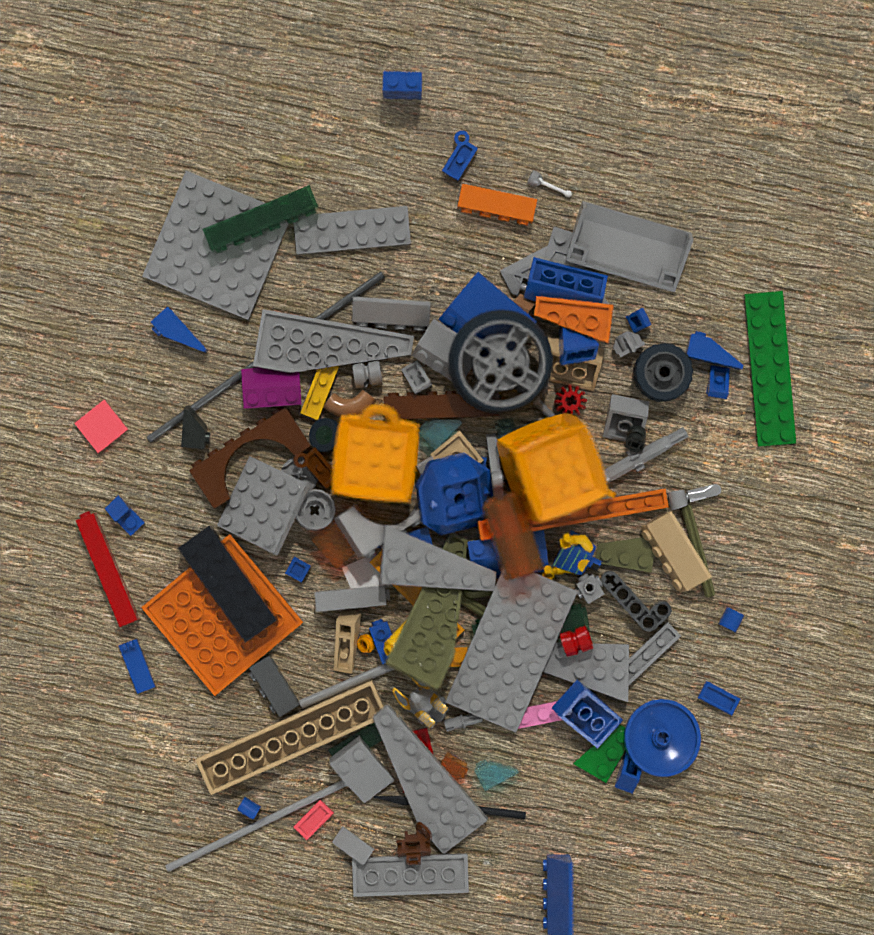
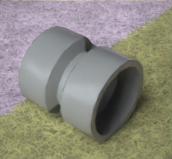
M379 361L368 362L366 366L363 363L352 365L356 389L367 388L368 384L372 387L383 385Z

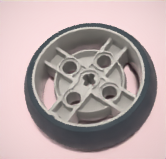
M511 310L487 311L470 319L456 334L448 357L450 378L459 395L471 406L492 414L513 413L532 404L545 390L551 377L553 366L552 349L543 330L529 317ZM493 324H511L507 333L492 334L483 340L474 335L479 330ZM528 336L532 338L538 350L539 365L537 373L529 369V354L524 345ZM512 340L515 341V348L513 350H507V342ZM483 347L489 349V354L485 357L479 355V351ZM464 351L472 355V369L477 378L473 388L466 381L462 369ZM503 357L505 364L503 366L500 364L498 367L496 360L498 358L501 360ZM516 367L522 369V373L518 377L512 375V371ZM488 374L495 375V381L493 383H487L485 381V378ZM518 384L526 388L524 392L510 399H490L495 390H509Z

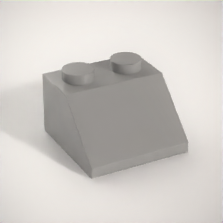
M612 394L603 437L626 442L629 427L639 425L645 429L649 401Z

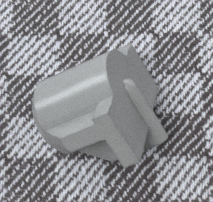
M627 331L616 337L613 349L619 359L629 353L633 354L636 349L644 346L645 342H642L638 334Z

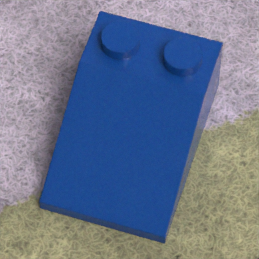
M578 679L552 707L563 721L596 748H599L623 721L617 713Z

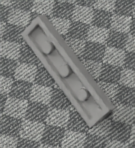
M666 622L629 657V685L681 637L669 622Z

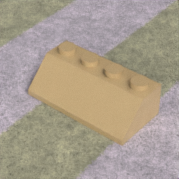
M672 511L659 515L640 527L643 538L650 543L653 554L660 559L664 572L669 574L674 588L680 593L688 591L712 577Z

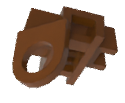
M418 822L416 824V834L408 835V831H405V840H396L398 857H406L407 866L421 865V856L431 854L430 841L432 840V833L429 828L423 823Z

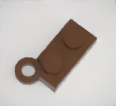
M315 447L307 454L302 452L295 454L293 463L296 467H305L324 489H327L332 484L333 468ZM300 456L304 459L302 464L298 463Z

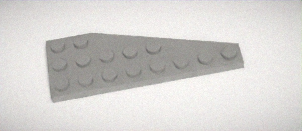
M263 309L253 367L296 373L410 356L414 336Z
M389 704L373 715L375 724L417 823L421 822L429 828L432 833L431 841L445 854L485 823L488 817Z

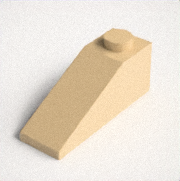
M342 610L336 620L333 671L353 673L357 640L360 632L361 613Z

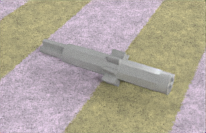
M684 427L650 443L640 452L627 451V457L604 469L607 483L633 469L639 472L645 468L644 463L688 438L689 436Z

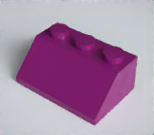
M263 368L241 369L244 409L302 405L299 372L286 373Z

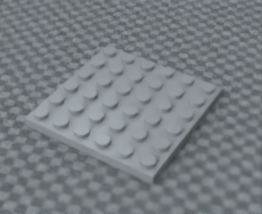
M185 171L142 277L249 320L292 214Z

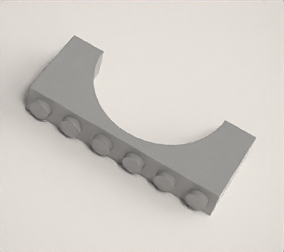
M432 456L416 465L415 477L417 482L425 470L427 462L434 460ZM416 501L411 514L404 521L389 527L406 533L405 528L408 526L415 527L420 524L418 501ZM355 507L349 508L334 518L358 558L362 556L368 558L375 553L374 549L379 545L381 548L383 547L384 525L375 524L367 520Z

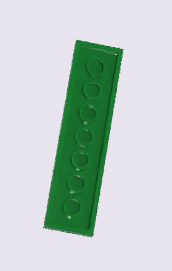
M783 291L744 294L757 447L795 444L796 432Z

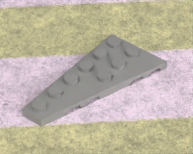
M384 525L380 573L381 584L494 591L495 571Z
M555 642L543 672L573 683L578 679L589 689L628 702L629 644L593 643L594 649L586 652L579 650L577 655L567 657L562 643Z

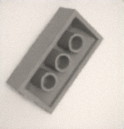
M353 297L352 322L356 323V326L361 327L375 324V328H387V325L395 326L394 329L406 330L407 326L414 327L415 331H425V328L429 327L431 302Z

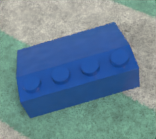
M479 272L475 274L438 319L456 333L473 317L492 310L515 311L529 317L535 323L537 322ZM493 324L479 330L474 335L483 340L492 334L507 333L511 324ZM508 341L506 349L513 350L516 346L515 341ZM487 347L481 348L482 352L480 355L482 357L487 356L489 349ZM503 357L501 360L499 358L496 360L498 367L504 362Z
M547 854V860H543V871H547V879H543V891H547V898H543V910H547V917H543V929H547L548 935H573V862L570 854Z

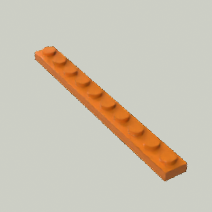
M664 488L601 499L580 510L544 522L533 521L521 513L477 521L480 540H487L663 509L669 506L666 489Z

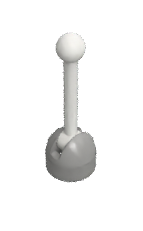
M535 170L531 172L527 181L528 185L537 187L542 184L564 194L567 198L572 196L570 190L565 191L543 181L542 175Z

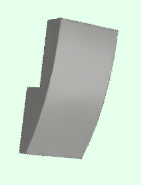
M342 826L332 841L333 844L362 865L365 864L374 851L372 846L361 840L359 836Z

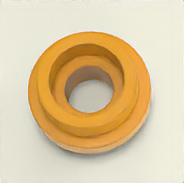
M363 634L357 640V647L363 653H370L374 650L375 643L370 635Z

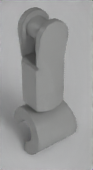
M713 484L688 490L686 493L685 490L668 492L671 510L685 507L688 505V502L717 496L721 493V487Z

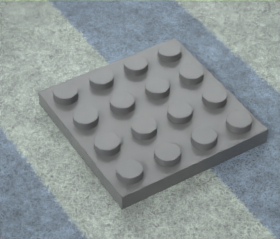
M249 456L231 494V499L228 501L217 526L278 556L310 485Z

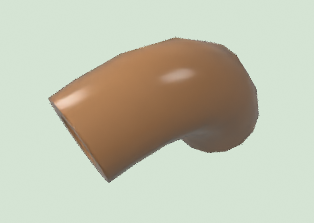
M361 390L357 396L351 399H344L334 393L323 408L338 417L341 415H361L365 408L374 405L377 401L364 390Z

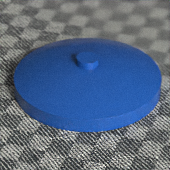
M657 699L642 704L631 714L624 730V745L630 760L637 768L652 776L668 777L683 772L694 762L700 750L701 733L697 720L685 706L672 700Z

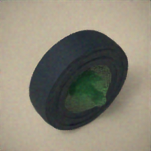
M329 418L317 420L309 432L311 445L319 452L330 453L335 451L339 423Z

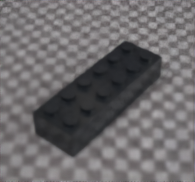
M209 525L178 547L181 554L245 643L278 620V617L212 525Z

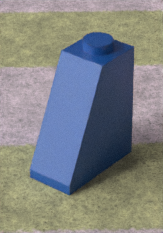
M560 326L558 334L561 366L596 359L599 348L596 339Z

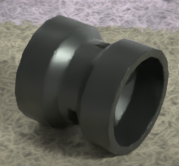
M633 425L628 428L625 445L629 451L640 452L644 449L646 430L643 427Z

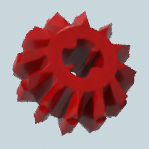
M568 385V392L562 387L561 391L564 395L556 393V396L561 398V400H554L555 404L561 403V406L557 407L556 410L559 411L563 408L562 414L569 411V414L572 415L574 410L577 415H580L578 407L582 410L586 408L580 404L587 402L585 398L580 399L585 392L577 394L578 386L572 391V385ZM573 396L575 398L573 401H576L575 405L571 404L568 406L566 404L568 401L565 402V400Z

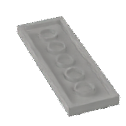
M408 206L293 216L297 255L411 245Z
M467 853L430 854L428 856H421V865L408 866L406 864V857L371 856L364 865L352 858L353 897L469 893Z

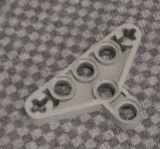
M496 433L486 434L495 517H504L506 515L503 480L496 444Z

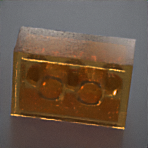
M356 502L349 507H355L364 518L372 522ZM335 520L311 540L336 569L355 554Z

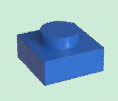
M294 556L285 574L302 583L311 565Z

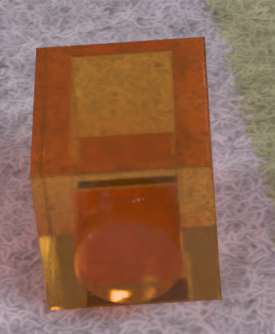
M449 751L446 752L440 762L457 781L460 777L464 778L469 769L466 767V761Z

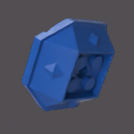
M464 452L428 461L425 470L415 485L420 522L439 535L476 527L477 521L483 520L495 506L490 470ZM459 494L458 499L454 500L455 495Z

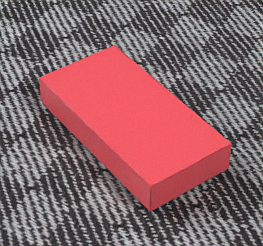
M320 799L293 828L308 840L334 812Z

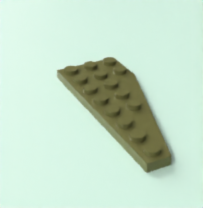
M449 533L442 549L466 559L468 540L455 533ZM423 586L385 664L437 691L455 656L456 631L462 595L461 589Z

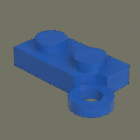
M458 131L455 134L454 141L457 147L442 169L443 173L456 181H459L478 150L476 146L469 143V135L466 131ZM464 135L465 141L460 142L458 137Z

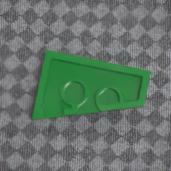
M619 724L599 748L593 745L581 757L575 760L573 764L607 783L626 750L624 745L625 727Z

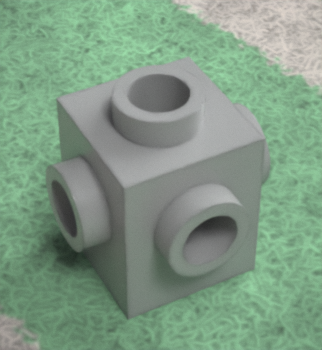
M585 573L577 578L579 582L575 583L577 588L574 590L578 591L577 595L579 598H584L587 604L605 595L601 589L603 583L598 576L594 577L593 574L588 575ZM591 584V590L587 591L586 586Z

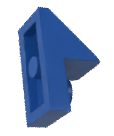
M711 365L706 389L708 396L727 399L729 394L730 368Z
M119 495L105 508L111 518L118 522L130 536L145 524Z

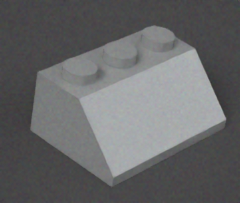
M433 319L414 349L412 356L451 380L448 357L451 344L457 333ZM464 351L462 369L464 377H466L472 368V355Z

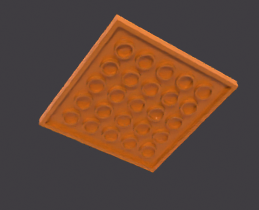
M231 534L222 541L278 617V620L245 643L192 567H189L141 607L214 696L303 623L298 614Z

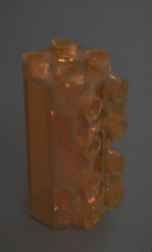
M516 491L504 494L500 500L497 497L486 500L481 507L484 514L483 520L487 532L491 536L500 571L503 572L505 581L544 569L520 494L516 495Z

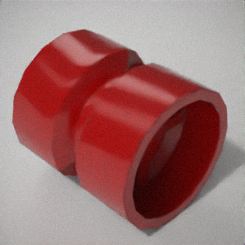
M586 625L576 628L574 633L567 631L560 634L567 657L577 655L579 650L586 652L594 649Z

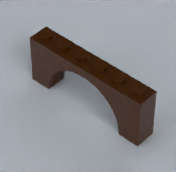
M279 407L271 412L273 416L266 419L264 417L257 421L255 428L243 430L239 433L241 437L235 441L233 438L223 444L224 448L219 451L217 448L207 454L208 458L204 461L199 459L191 464L192 469L189 470L214 509H217L231 499L226 486V470L231 457L243 445L255 440H272L287 447L294 456L312 447L286 407L284 409Z

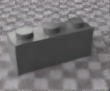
M271 655L250 667L249 675L254 682L258 681L261 686L259 691L264 699H269L271 703L269 707L274 715L278 714L281 717L300 705L299 700Z

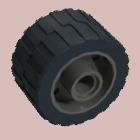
M671 343L655 344L647 348L636 359L635 367L633 368V379L637 389H639L643 396L656 402H667L681 396L689 388L693 379L692 362L688 354L682 348ZM660 368H664L667 371L666 377L660 376Z

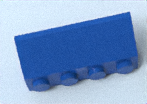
M533 257L524 298L536 301V296L602 303L608 275Z
M544 530L467 542L470 561L495 571L496 579H499L506 560L535 573L544 572V567L549 565Z

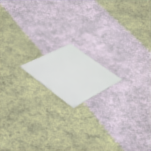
M376 554L342 567L350 588L385 585V588L389 587L388 584L380 583V572L369 563Z

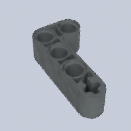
M609 570L602 573L600 580L603 586L643 630H654L670 616L672 609L669 603L658 601L648 609L615 572ZM613 575L614 577L612 580L614 581V583L618 584V582H620L621 584L616 586L615 589L612 591L611 588H614V586L609 582L607 584L605 583V581L607 580L605 576ZM621 588L627 590V596L624 599H620L617 596V592ZM638 603L640 605L639 612L632 613L630 611L631 604ZM661 604L667 607V612L664 615H660L657 612V608ZM646 617L652 618L653 624L651 627H644L643 620Z

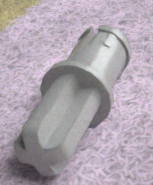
M460 714L458 717L445 719L444 723L448 732L458 728L466 729L465 726L481 723L483 719L473 714L464 716Z

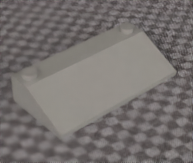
M582 201L565 261L675 292L693 243V236L688 231Z

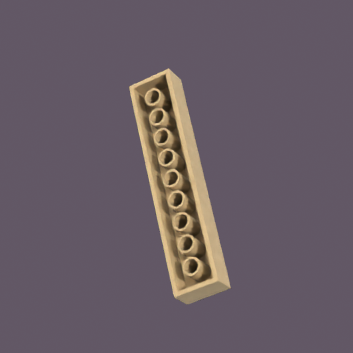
M373 679L203 754L197 757L195 761L210 795L375 722L373 715L382 709L384 704Z

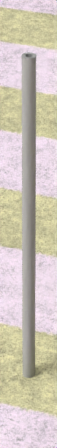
M341 780L165 865V867L170 872L348 785Z

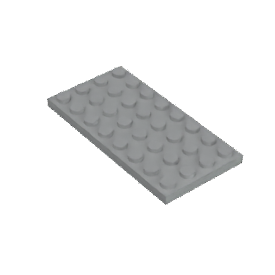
M506 560L445 703L516 733L578 591Z

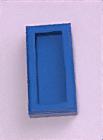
M708 681L704 683L697 697L731 716L740 701V698Z

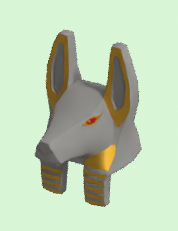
M412 679L418 688L411 693L410 697H407L394 687L392 692L397 702L405 710L411 712L420 724H425L431 729L436 723L442 722L445 719L446 712L449 709L446 706V700L433 689Z

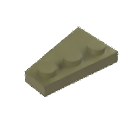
M643 537L599 543L597 544L595 558L601 560V564L651 573L654 554L650 543Z

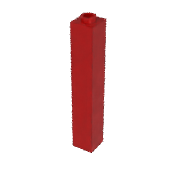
M88 511L79 515L80 519L75 521L119 627L139 620L140 618L97 514H91Z

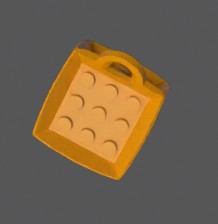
M371 405L365 408L361 415H341L334 451L332 495L340 494L362 499L408 502L411 504L410 499L415 479L419 428L421 425L419 423L414 424L399 420L398 414L392 408L385 405ZM381 414L386 416L389 421L370 419L373 415Z
M563 413L521 427L501 437L496 442L503 471L512 494L522 513L533 521L544 522L570 514L605 496L615 498L616 492L608 489L602 462L586 424L577 416Z

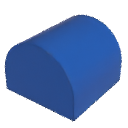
M644 308L626 316L634 333L652 325Z
M726 607L718 624L736 633L744 615Z
M244 797L238 807V811L254 819L261 806Z

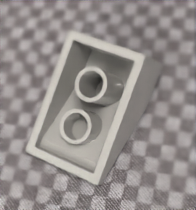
M360 735L329 758L332 768L363 803H366L395 780Z

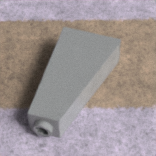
M385 585L315 592L316 612L387 605V601H390L389 589H385Z

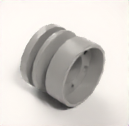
M308 490L295 518L300 526L306 530H323L334 518V501L329 494L322 490ZM317 506L319 508V515H311L310 507L315 508Z

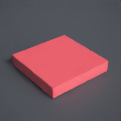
M106 400L100 402L74 423L97 453L103 451L129 430Z

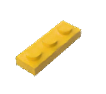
M338 366L317 369L300 414L319 420L338 372Z

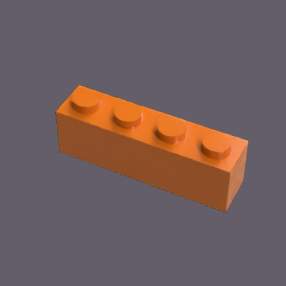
M462 184L457 209H461L460 212L465 214L477 212L480 213L479 216L484 218L496 216L498 220L509 222L510 219L516 220L517 224L528 226V223L532 224L537 199Z

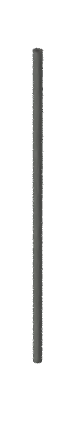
M380 271L315 318L326 320L350 303L353 297L360 296L384 279L385 276ZM251 362L249 365H247V366L244 367L243 369H247V368H258V367H253V362ZM241 370L190 407L197 411L241 380ZM183 411L148 435L147 439L149 442L152 443L183 421Z

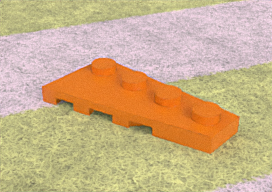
M536 296L534 316L609 344L614 305Z

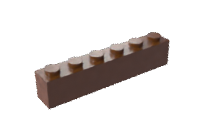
M428 391L426 395L407 392V396H399V393H388V396L384 397V405L392 408L398 414L399 420L500 416V414L487 413L471 406L457 394V391H445V395H437V391ZM494 391L490 399L499 400V393Z

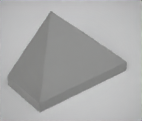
M418 360L401 369L415 394L432 386Z

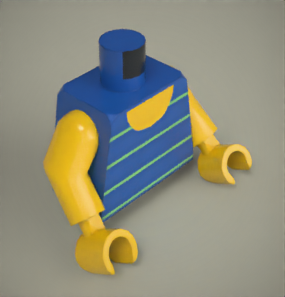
M570 530L569 533L564 534V539L559 540L561 548L556 555L552 565L553 568L549 565L545 566L542 576L552 580L554 575L565 573L583 575L587 567L598 571L602 561L593 557L596 546L591 543L586 535H579Z

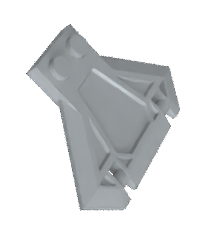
M553 227L548 246L500 270L511 294L518 296L519 290L525 292L527 284L522 283L523 279L528 280L533 257L591 271L589 267L565 261L573 232ZM604 296V299H603V302H602V303H603V304H608V302H607V300H606V298H605V296Z

